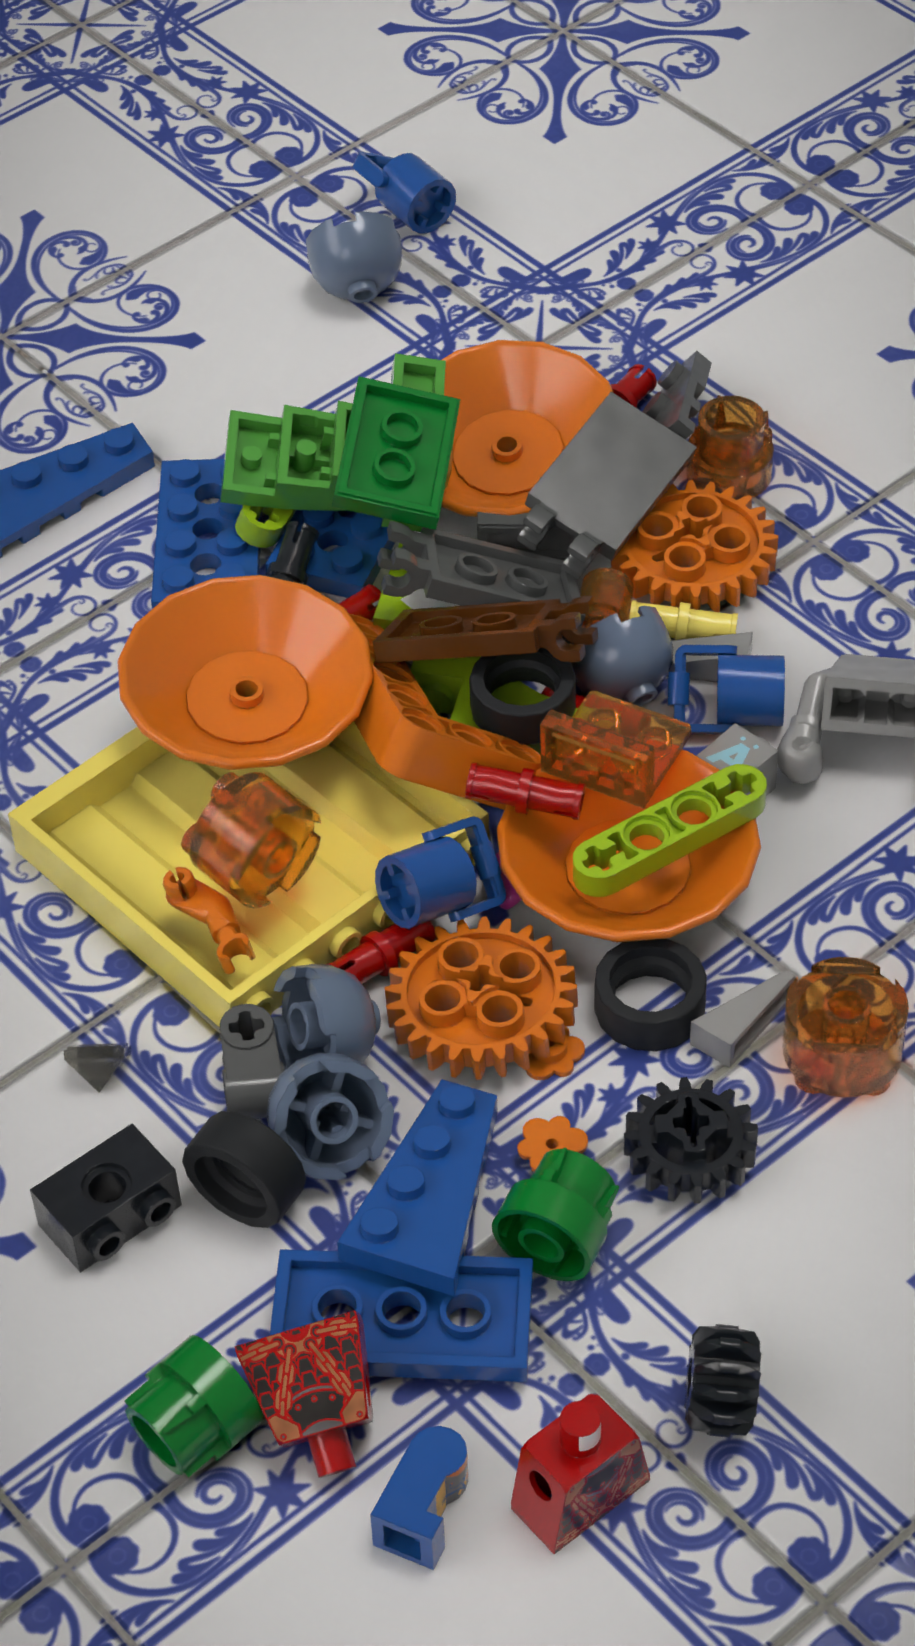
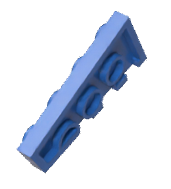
M133 422L0 470V558L3 557L2 548L17 539L25 544L41 534L39 526L58 515L64 519L69 518L81 510L82 502L90 496L97 494L104 497L155 467L153 451Z
M441 1079L338 1240V1260L455 1297L459 1280L458 1270L461 1258L465 1255L469 1237V1223L472 1211L476 1208L482 1168H485L498 1113L497 1095Z

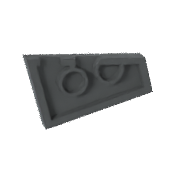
M698 351L694 352L682 364L677 360L672 362L658 380V385L662 387L661 391L652 397L642 412L682 438L687 439L695 430L696 424L690 418H694L700 411L701 403L697 399L706 387L712 362Z

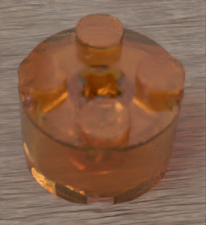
M229 772L214 784L211 791L212 800L201 813L197 823L193 824L185 832L181 847L183 851L189 854L192 864L240 903L248 908H262L273 902L266 897L279 886L288 892L306 873L315 858L321 837L314 832V822L321 824L318 813L266 774L252 772L239 777L235 773Z
M829 958L813 964L810 973L803 976L799 981L797 976L790 984L786 995L782 1049L785 1062L794 1075L795 1084L799 1089L811 1094L822 1093L835 1097L880 1095L890 1087L891 1080L897 1074L902 1063L909 1005L904 988L896 979L894 985L890 980L881 975V967L859 958Z

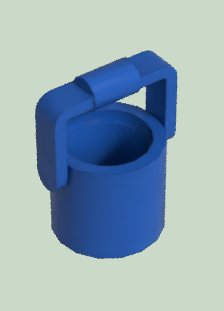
M362 151L358 153L352 168L375 186V195L379 203L411 230L419 234L430 233L447 221L456 203V190L450 181L419 156L413 153H403L393 158Z
M682 645L676 650L675 672L668 673L667 706L674 707V726L678 732L682 734L721 735L735 723L739 726H783L785 701L784 655H737V646ZM686 655L718 656L717 724H685V707L689 706L690 673L686 672Z
M475 816L422 833L424 843L385 856L378 862L375 870V885L381 905L389 918L401 928L410 929L445 915L449 916L450 922H455L499 906L506 899V890L500 875L502 872L492 841L488 839L482 820ZM464 828L471 845L470 850L479 878L483 882L488 897L486 900L472 904L476 896L477 887L474 866L461 844L453 838L445 836Z

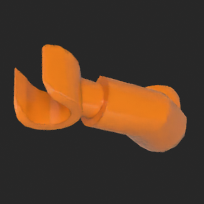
M186 867L175 868L179 878L178 881H176L174 874L170 870L165 874L163 887L166 891L167 902L175 909L207 924L213 940L219 944L217 957L224 973L229 975L235 972L231 959L236 955L243 954L249 956L250 960L255 959L256 956L249 938L246 934L241 933L232 905L225 895L196 880L193 873Z

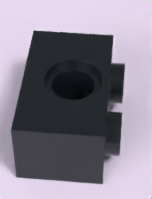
M133 1123L30 1189L39 1227L80 1273L97 1261L111 1258L121 1249L124 1243L148 1227L160 1225L171 1216L175 1209L182 1205L176 1169Z

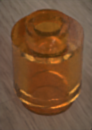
M597 568L584 576L581 583L580 596H593L594 607L589 613H585L586 616L581 626L582 628H588L615 613L618 614L621 622L629 620L634 585L625 573L613 568Z

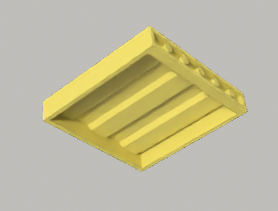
M354 721L323 749L282 766L227 770L180 759L143 735L139 728L136 727L8 813L15 851L218 1027H220V1020L225 1012L241 1004H255L263 1007L272 1015L273 1011L282 1005L284 992L274 991L275 984L282 971L292 966L331 963L359 946L360 939L365 934L374 930L380 933L394 924L381 905L375 885V870L382 858L424 843L422 837L424 832L474 816L482 820L490 840L488 812L472 800L406 781L384 770L376 762ZM465 828L445 835L461 844L468 853L473 866H475ZM186 867L193 873L196 880L225 895L232 905L241 933L246 934L249 938L256 956L255 959L250 960L249 956L243 954L236 955L231 959L235 972L229 975L224 973L217 957L219 944L213 940L207 924L175 909L167 902L166 891L163 887L165 874L170 870L174 874L176 881H178L179 878L175 868Z

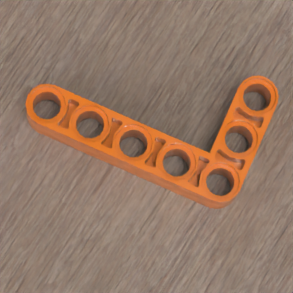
M350 614L369 641L374 678L360 715L354 722L376 762L384 770L406 781L465 798L466 783L472 762L522 773L523 768L538 770L544 763V758L528 745H521L508 737L438 716L405 661L376 663L373 641L384 629L381 626L373 625V622L369 619ZM474 798L469 799L502 810H505L506 807L505 804H499Z

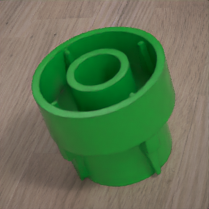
M567 1148L550 1150L544 1154L530 1179L520 1180L511 1187L493 1219V1235L499 1246L508 1256L514 1258H533V1272L558 1281L582 1279L590 1271L607 1238V1225L612 1217L611 1206L619 1186L615 1185L610 1174L593 1159L581 1153L567 1150Z
M195 1335L189 1336L145 1374L148 1381L124 1401L128 1405L125 1409L126 1416L143 1443L168 1469L178 1475L185 1473L188 1478L210 1458L213 1457L216 1461L222 1458L264 1419L262 1409L256 1397L239 1373L213 1346Z

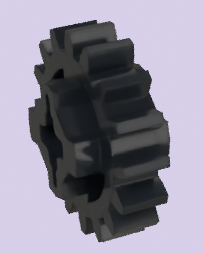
M681 1077L679 1089L671 1091L663 1082L656 1084V1099L654 1100L643 1094L637 1097V1112H627L623 1150L624 1155L630 1156L631 1174L640 1175L646 1173L645 1189L650 1192L657 1189L660 1185L667 1186L668 1200L673 1202L678 1198L681 1191L690 1192V1197L694 1204L701 1203L702 1191L708 1189L719 1199L725 1197L726 1181L728 1180L733 1184L741 1186L745 1182V1168H754L758 1125L750 1123V1106L745 1104L734 1107L735 1091L731 1088L720 1095L714 1094L713 1080L709 1079L704 1081L700 1089H692L687 1077Z

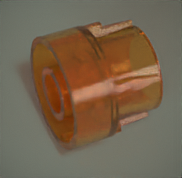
M718 395L717 398L704 404L698 414V426L695 427L694 433L688 440L697 448L692 460L686 466L687 480H693L696 488L699 490H704L706 485L712 481L715 483V492L722 493L729 487H734V499L736 500L747 495L752 496V498L758 496L769 486L772 479L774 447L772 443V430L768 424V411H763L756 402L741 396Z

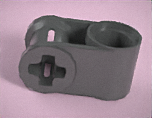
M241 1004L225 1012L220 1020L219 1030L224 1068L222 1076L227 1111L238 1112L254 1119H262L267 1116L269 1094L277 1079L285 1070L283 1061L280 1062L274 1023L270 1013L263 1007L255 1004Z

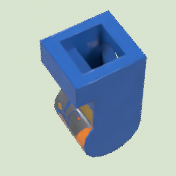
M442 1426L428 1427L418 1432L411 1440L370 1514L373 1546L431 1570L435 1569L445 1549L444 1518L441 1516L447 1504L458 1499L464 1493L468 1483L466 1442L459 1433L451 1428Z

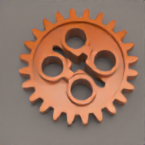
M688 480L685 490H678L672 484L611 561V572L619 573V585L621 587L633 585V598L637 599L650 594V604L660 605L665 600L670 602V606L680 607V602L691 603L690 609L700 610L701 605L708 604L714 612H720V601L726 600L731 605L738 607L740 606V593L754 598L757 596V584L768 585L769 572L776 569L778 535L774 534L775 522L774 520H765L766 508L764 506L752 508V496L747 495L738 500L734 499V487H729L722 493L715 492V483L712 481L706 485L704 490L697 489L693 480Z
M487 916L480 919L476 929H469L463 919L458 920L457 932L449 934L444 928L437 926L435 927L436 940L434 942L421 937L415 938L416 954L401 951L399 954L401 968H390L389 970L390 985L385 987L386 1010L389 1028H394L396 1043L398 1045L408 1043L409 1057L412 1060L427 1054L428 1069L431 1071L439 1068L444 1062L450 1063V1072L453 1078H456L464 1067H472L475 1079L481 1080L486 1067L494 1066L501 1078L506 1077L507 1063L513 1061L519 1067L528 1070L530 1069V1053L533 1052L547 1059L550 1056L549 1041L564 1043L565 1026H574L575 1024L574 1008L578 1007V992L575 982L574 966H567L566 951L564 949L553 951L552 937L550 935L534 941L532 925H527L518 933L512 932L511 919L508 918L501 923L498 929L490 928Z

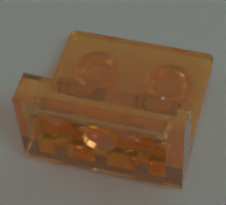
M590 691L573 717L550 709L541 722V771L572 783L586 784V788L644 809L691 737V725L601 692Z

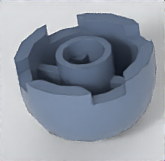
M360 211L355 212L356 221L344 222L334 226L332 218L325 220L312 229L306 238L307 258L314 279L328 294L356 303L371 301L378 294L386 290L398 276L402 264L400 234L395 229L392 218L376 212Z
M640 606L638 609L640 617L621 622L618 614L615 613L590 626L597 627V641L594 645H585L586 655L582 661L570 662L573 667L576 685L588 698L592 694L604 696L609 704L616 706L627 704L629 708L645 705L657 696L656 688L666 679L673 663V644L656 607Z
M325 964L292 966L282 971L274 988V991L284 992L282 1016L271 1018L274 1023L280 1062L283 1061L284 1070L288 1069L297 1060L316 1053L343 1054L364 1064L374 1045L375 1036L379 1032L381 1017L377 1004L371 1000L368 991L356 976L335 966Z
M316 1053L297 1060L279 1076L269 1094L266 1119L269 1128L274 1130L291 1146L302 1162L306 1175L315 1179L340 1180L347 1177L344 1173L358 1169L368 1159L375 1161L381 1155L392 1133L394 1109L392 1103L388 1100L385 1086L367 1065L343 1054Z

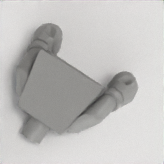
M844 654L838 658L831 668L810 675L804 682L797 714L791 718L789 728L777 748L780 771L792 783L805 785L815 781L823 769V753L820 745L822 730L915 738V660Z

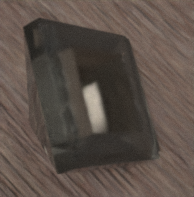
M128 1043L80 1044L69 1046L64 1050V1060L98 1092L105 1087L131 1056V1046H128Z

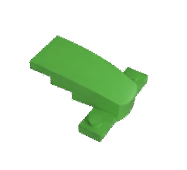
M395 353L392 364L391 384L444 395L446 361ZM338 400L335 414L284 404L282 418L230 410L220 502L278 509L344 511L345 509L332 507V501L353 403ZM453 444L445 483V489L447 488L450 474L452 471ZM382 518V526L388 527L389 522L394 520ZM398 522L408 526L412 531L421 532V526Z

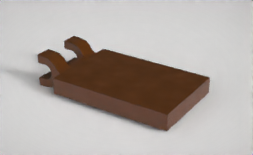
M593 596L574 598L569 603H561L560 599L406 609L373 641L376 663L527 654L537 653L540 648H545L553 657L560 661L580 662L586 655L585 645H594L598 639L597 627L582 628L579 626L581 624L580 614L589 613L594 607ZM562 635L566 638V640L570 641L573 644L566 643L563 640Z

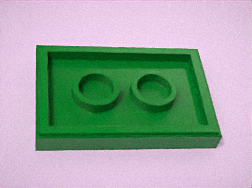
M359 376L332 507L436 530L461 399Z

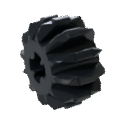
M716 1324L715 1326H699L693 1333L692 1342L689 1346L684 1404L686 1409L685 1420L690 1429L706 1432L709 1436L728 1438L730 1435H747L752 1429L754 1418L757 1415L762 1354L760 1352V1341L754 1331L739 1329V1326Z

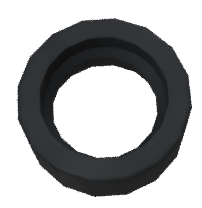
M540 648L537 653L481 656L474 663L469 678L470 707L473 720L480 729L508 737L521 745L543 743L560 735L571 723L576 708V679L570 662L560 661L553 657L547 649ZM517 681L537 682L552 689L554 692L550 698L537 704L523 706L507 704L491 695L496 688Z
M655 939L622 942L608 951L596 968L594 1011L600 1027L615 1042L634 1050L657 1052L677 1047L690 1038L691 1021L705 1014L707 975L700 959L686 946L672 940ZM644 976L662 977L676 983L686 992L684 1000L672 1008L656 1012L640 1011L627 1006L615 994L617 988L627 981Z
M220 1111L211 1116L187 1145L183 1154L182 1163L187 1177L197 1191L216 1209L230 1218L251 1227L268 1228L278 1223L301 1194L306 1182L302 1162L291 1146L274 1130L258 1120L238 1112Z

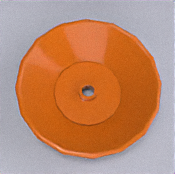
M496 340L457 350L442 359L446 361L444 396L461 400L454 433L452 471L447 488L444 490L441 507L466 517H477L478 512L508 516L529 513L531 508L525 505L528 493L609 393H613L610 382L582 356L545 342Z
M263 575L212 578L168 595L134 624L117 661L120 700L143 735L180 759L227 770L282 766L325 748L359 717L374 679L369 641L343 606L308 585Z
M640 740L588 744L548 760L536 770V776L576 784H586L579 820L530 809L527 815L516 813L515 806L506 805L496 829L501 870L526 906L566 931L617 943L668 939L716 919L748 888L761 851V842L755 818L612 895L593 897L578 890L573 882V853L576 847L595 835L720 770L687 750ZM689 810L679 816L683 822L688 824H701L709 819L705 813L697 810ZM642 835L631 841L634 846L643 850H651L662 844L661 840L651 835Z

